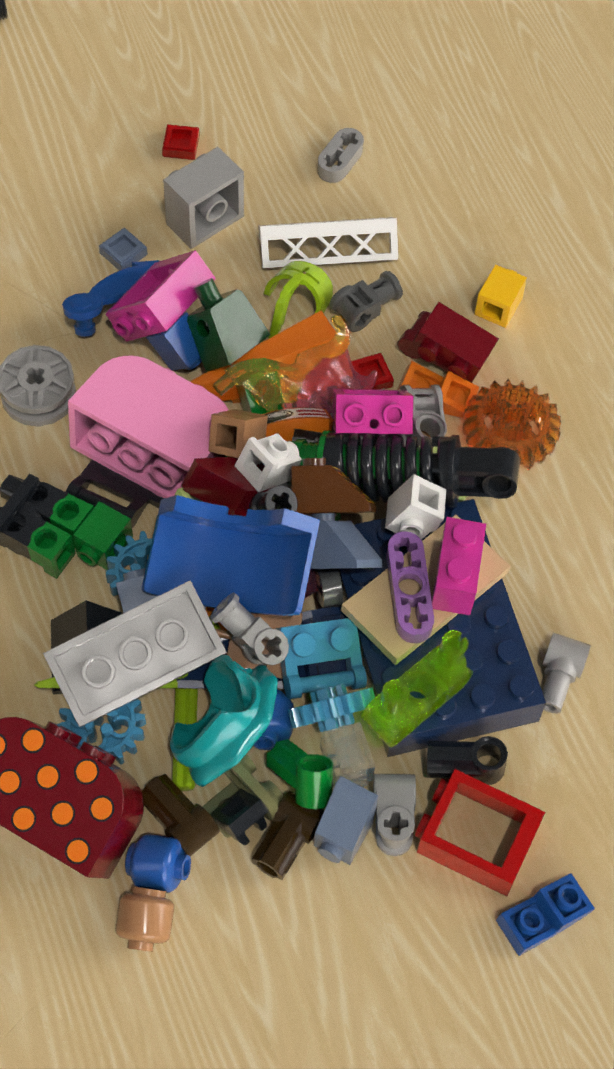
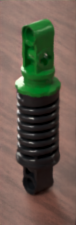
M330 430L322 432L319 443H308L306 439L290 441L299 450V456L302 459L299 466H303V459L326 458V465L338 467L373 502H378L382 499L383 502L388 503V498L413 474L446 489L445 505H448L450 508H456L459 496L506 499L513 496L517 491L520 457L514 450L506 447H461L459 435H452L451 437L432 436V438L423 436L420 447L418 438L414 435L407 437L405 446L404 438L401 435H395L392 437L390 446V439L387 435H379L376 442L372 434H366L362 439L361 445L359 434L331 433ZM433 447H437V453H433Z

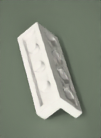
M393 217L258 226L259 239L261 240L262 268L284 267L293 261H305L314 265L398 260L397 218ZM376 233H389L390 253H375L367 243ZM357 234H369L363 241L357 236ZM342 235H350L360 244L351 255L342 256L333 247ZM325 236H335L330 243L323 238ZM317 237L326 246L318 257L308 258L299 250V247L307 238ZM293 238H301L296 245H294L291 241L288 240ZM283 239L293 248L283 260H269L268 240ZM363 248L370 253L358 255ZM329 250L336 255L324 257ZM295 252H297L301 257H303L298 259H290Z

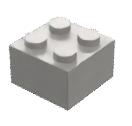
M219 147L200 155L195 161L180 170L173 171L168 177L163 179L166 224L190 249L244 217V171Z

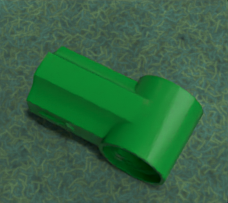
M289 739L276 742L274 748L267 753V767L295 789V802L298 805L308 809L325 808L332 795L333 761L319 754L308 755Z

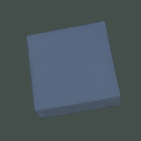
M125 227L99 245V253L119 271L131 267L132 262H138L148 255L147 247Z

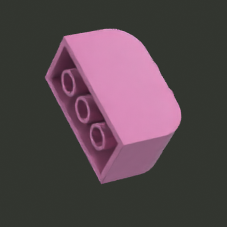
M120 356L102 364L68 400L70 447L150 490L155 495L168 498L174 496L178 488H182L181 484L195 458H218L224 456L209 452L208 449L211 415L228 411V408L220 398L208 392L204 387L189 382L169 368H163L143 357Z

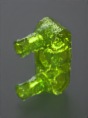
M456 630L446 632L442 637L440 645L430 651L398 679L386 682L382 692L362 712L361 720L389 747L396 746L456 695L472 677L473 671L467 666L464 655L468 649L469 642L466 637L460 641L461 632ZM410 692H420L425 698H415L410 695Z

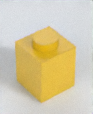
M495 264L478 294L474 315L506 328L523 298L527 277Z

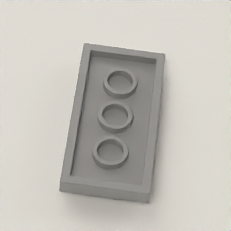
M191 580L43 653L80 728L213 661L216 657L227 654Z

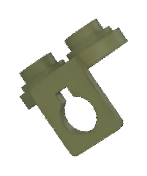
M246 754L236 766L225 772L231 783L207 802L203 808L211 814L222 802L229 799L242 788L261 799L268 811L264 817L272 820L284 797L278 787L270 780L263 784L253 777L252 773L257 769L253 761ZM219 828L225 837H231L226 831Z

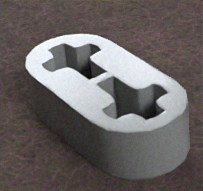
M344 128L334 135L318 157L317 170L322 180L336 183L346 177L363 153L364 138L361 132L353 128Z

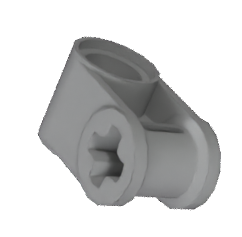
M402 385L400 390H407L414 396L413 434H405L406 438L410 435L416 436L420 446L421 438L425 436L421 430L427 432L431 438L432 436L444 437L447 432V425L443 410V394L440 386L431 385L429 388H411L410 385Z
M374 774L373 793L378 795L375 810L377 846L387 855H403L410 849L415 826L414 811L416 807L415 774ZM391 828H398L400 835H393Z

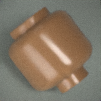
M133 887L132 893L124 894L121 897L115 932L120 938L128 939V949L153 952L154 943L163 944L169 940L174 915V904L170 899L165 898L166 891Z

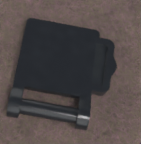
M94 460L90 461L81 475L71 481L66 490L67 493L94 507L100 501L131 518L132 528L136 525L148 503L159 508L161 499H165ZM91 483L132 503L124 507L87 488Z

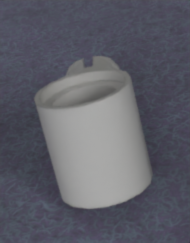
M556 633L552 634L542 666L546 667L545 674L547 675L542 691L546 701L545 711L556 714L561 712L570 683L575 682L576 677H581L591 645Z

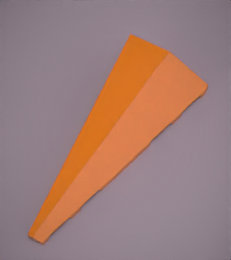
M322 310L256 345L231 365L208 371L190 381L195 385L204 387L222 401L232 400L233 404L241 403L233 375L242 373V367L255 362H263L264 365L277 369L284 396H287L288 392L311 389V392L322 391L323 387L334 384H343L344 388L354 385V378L339 335ZM264 380L258 381L254 385V398H259L265 393L266 384Z

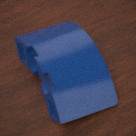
M179 495L161 499L142 583L143 592L160 596L191 580L205 607L216 608L223 599L235 592L240 597L238 602L252 614L293 616L301 613L320 519L286 508L276 510L248 509L246 516L228 515L229 508L227 506L197 501Z

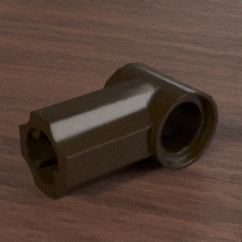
M166 774L155 777L142 791L144 806L163 826L167 837L178 839L186 855L191 857L220 832L219 827L210 814L197 803L193 805Z
M291 791L285 795L278 806L279 808L272 819V827L252 857V863L260 871L280 880H283L304 844H309L315 837V831L324 813L323 809L301 807L295 802V793Z

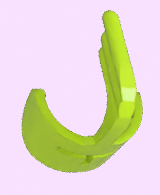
M293 261L285 265L267 283L264 295L271 296L280 280L290 279L283 287L276 302L268 339L278 334L281 330L291 296L300 284L305 285L313 294L316 301L315 313L321 310L323 313L325 312L333 295V285L328 275L321 268L309 262Z

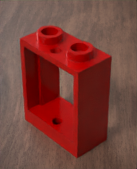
M455 769L449 782L441 779L433 795L432 801L437 803V806L432 816L425 813L414 835L420 838L417 853L507 897L546 812ZM456 793L521 823L502 868L436 836Z

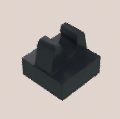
M242 788L210 814L219 828L226 831L233 839L243 845H247L250 842L245 834L249 827L254 825V827L261 831L267 827L264 815L268 811L261 799Z

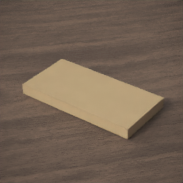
M454 515V516L452 517V518L461 519V518H459L457 515ZM445 523L422 541L431 599ZM485 541L475 600L508 574L511 567ZM407 552L403 556V567L409 566L411 552ZM388 568L342 604L341 611L395 666L424 643L406 642L397 633ZM405 579L399 583V588L405 594L414 595L421 590L419 583L412 579ZM417 606L411 607L409 623H412L414 629H420L422 623L417 621ZM433 609L434 624L429 638L458 615V613Z

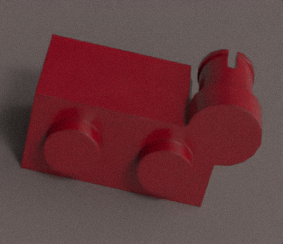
M438 302L431 314L430 312L422 311L418 315L411 329H407L403 333L397 345L406 356L413 359L422 358L427 362H432L446 372L450 371L472 383L499 338Z

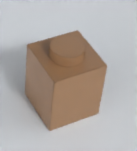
M237 409L212 414L208 451L239 458L249 438L255 437L259 440L266 437L268 415Z

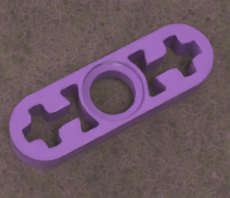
M407 531L398 532L390 538L386 553L396 630L404 641L421 643L429 638L434 624V612L422 540L416 534ZM401 546H406L407 551L411 552L409 566L403 567V553L399 551ZM405 579H412L419 583L421 590L414 595L405 594L399 588V583ZM417 606V621L422 623L420 629H414L412 623H409L411 607Z

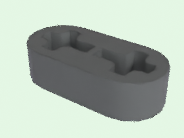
M336 568L314 569L316 596L322 608L342 606L343 589L339 571Z

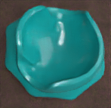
M228 655L216 657L209 665L204 678L211 697V703L205 716L193 724L178 722L174 724L170 739L171 751L179 763L189 768V773L197 785L204 787L236 766L269 726L275 706L278 680L268 670L266 665L261 664L252 670L250 668L244 669Z

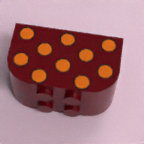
M19 717L1 718L0 825L85 877L109 879L143 817L144 799L136 780L128 772L113 764L117 758L116 756L85 741L80 745L79 742L82 737L62 725L58 726L48 721L47 725L43 726Z

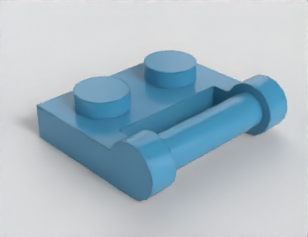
M349 618L276 628L284 633L289 644L288 654L281 662L284 690L289 700L301 698L303 693L315 692L345 684L346 687L351 686L353 690L367 686V675L362 663L358 627ZM346 659L347 671L301 678L298 675L297 666Z

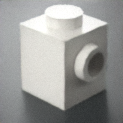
M413 474L388 498L385 528L395 533L411 532L422 540L430 532L436 531L444 520L446 489Z

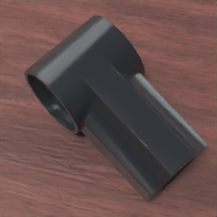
M491 736L482 737L476 742L428 741L427 778H451L456 769L488 785L495 784L504 776L508 756L507 748L501 740ZM488 755L494 757L498 763L494 766H486L480 763L478 759Z

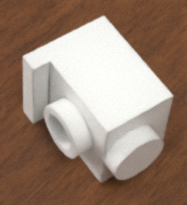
M277 433L259 440L255 437L249 438L235 467L258 492L291 481V466H299L302 459L299 456L297 446L293 442L285 441ZM263 463L265 467L261 471L256 465Z

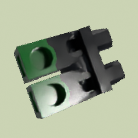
M30 473L25 480L8 475L0 487L1 497L8 500L3 507H0V545L34 561L43 567L45 573L57 579L76 554L73 534L94 509V506L48 483L40 482L38 477Z

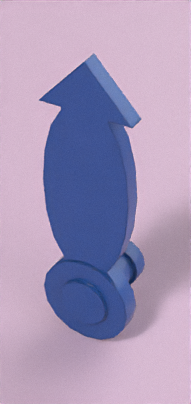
M160 260L132 262V267L107 276L92 287L89 293L74 294L66 298L62 304L63 312L66 317L75 320V334L81 337L93 335L96 331L93 318L101 313L103 306L116 303L154 263Z

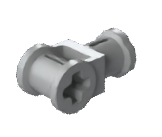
M235 592L228 595L213 610L210 619L214 623L220 622L233 635L231 639L242 649L243 655L251 663L276 665L282 662L289 650L288 639L284 633L277 629H272L261 617H254L238 602L240 597ZM262 640H268L266 648L269 651L268 654H262L265 648L261 643Z

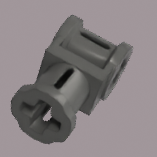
M384 271L380 274L378 280L369 285L364 280H361L352 286L347 285L333 295L329 306L334 312H339L348 322L347 326L352 332H357L365 328L372 319L380 315L381 305L391 299H400L403 295V290L397 277L391 271Z

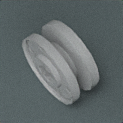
M39 345L23 347L8 355L0 365V396L3 408L9 416L24 425L38 427L53 424L68 414V400L76 393L74 374L69 360L63 353L51 347Z

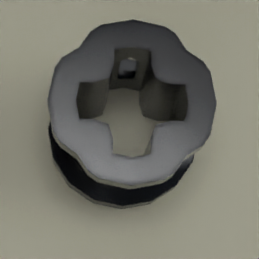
M275 486L268 491L259 492L252 497L249 508L253 510L286 508L296 512L298 507L295 493L286 486Z

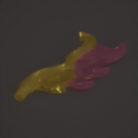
M334 315L331 317V322L336 329L334 338L328 343L297 354L293 364L288 365L266 358H251L225 369V374L212 385L221 396L234 385H241L248 389L259 406L269 412L278 410V404H281L282 409L320 408L332 413L333 389H372L377 379V371H372L368 376H362L357 373L348 352L350 331L342 317Z

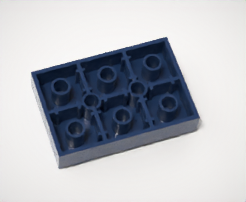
M475 500L458 502L456 508H450L448 505H445L444 520L440 523L439 527L446 522L447 517L452 518L454 515L463 520L482 523ZM386 518L354 524L382 559V568H336L341 577L343 603L388 568L386 558L390 538L396 533L385 528ZM485 531L484 541L491 547ZM430 532L428 535H426V536L422 539V541H423L426 537H428L430 534H432L433 532ZM406 546L399 548L403 556L408 552ZM500 579L474 601L470 616L464 614L456 615L396 666L358 628L362 663L367 675L366 687L367 689L373 687L377 706L373 707V711L387 757L427 748L428 741H459L539 722L546 701L503 579Z

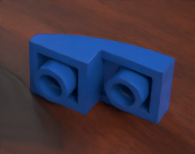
M572 873L541 888L530 899L501 913L496 922L518 956H521L590 914L595 907Z

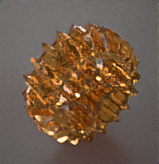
M508 378L504 382V386H501L494 380L490 385V389L482 386L478 391V395L472 396L467 409L464 411L462 430L463 434L467 435V446L476 448H510L519 455L520 465L522 464L530 470L534 462L542 464L546 456L553 453L556 442L559 441L561 416L557 415V404L549 403L548 393L538 395L537 385L531 389L526 388L524 380L518 385H512ZM487 416L492 419L491 424L494 428L491 430L488 429L484 421ZM531 421H534L538 427L539 433L537 435L532 431Z

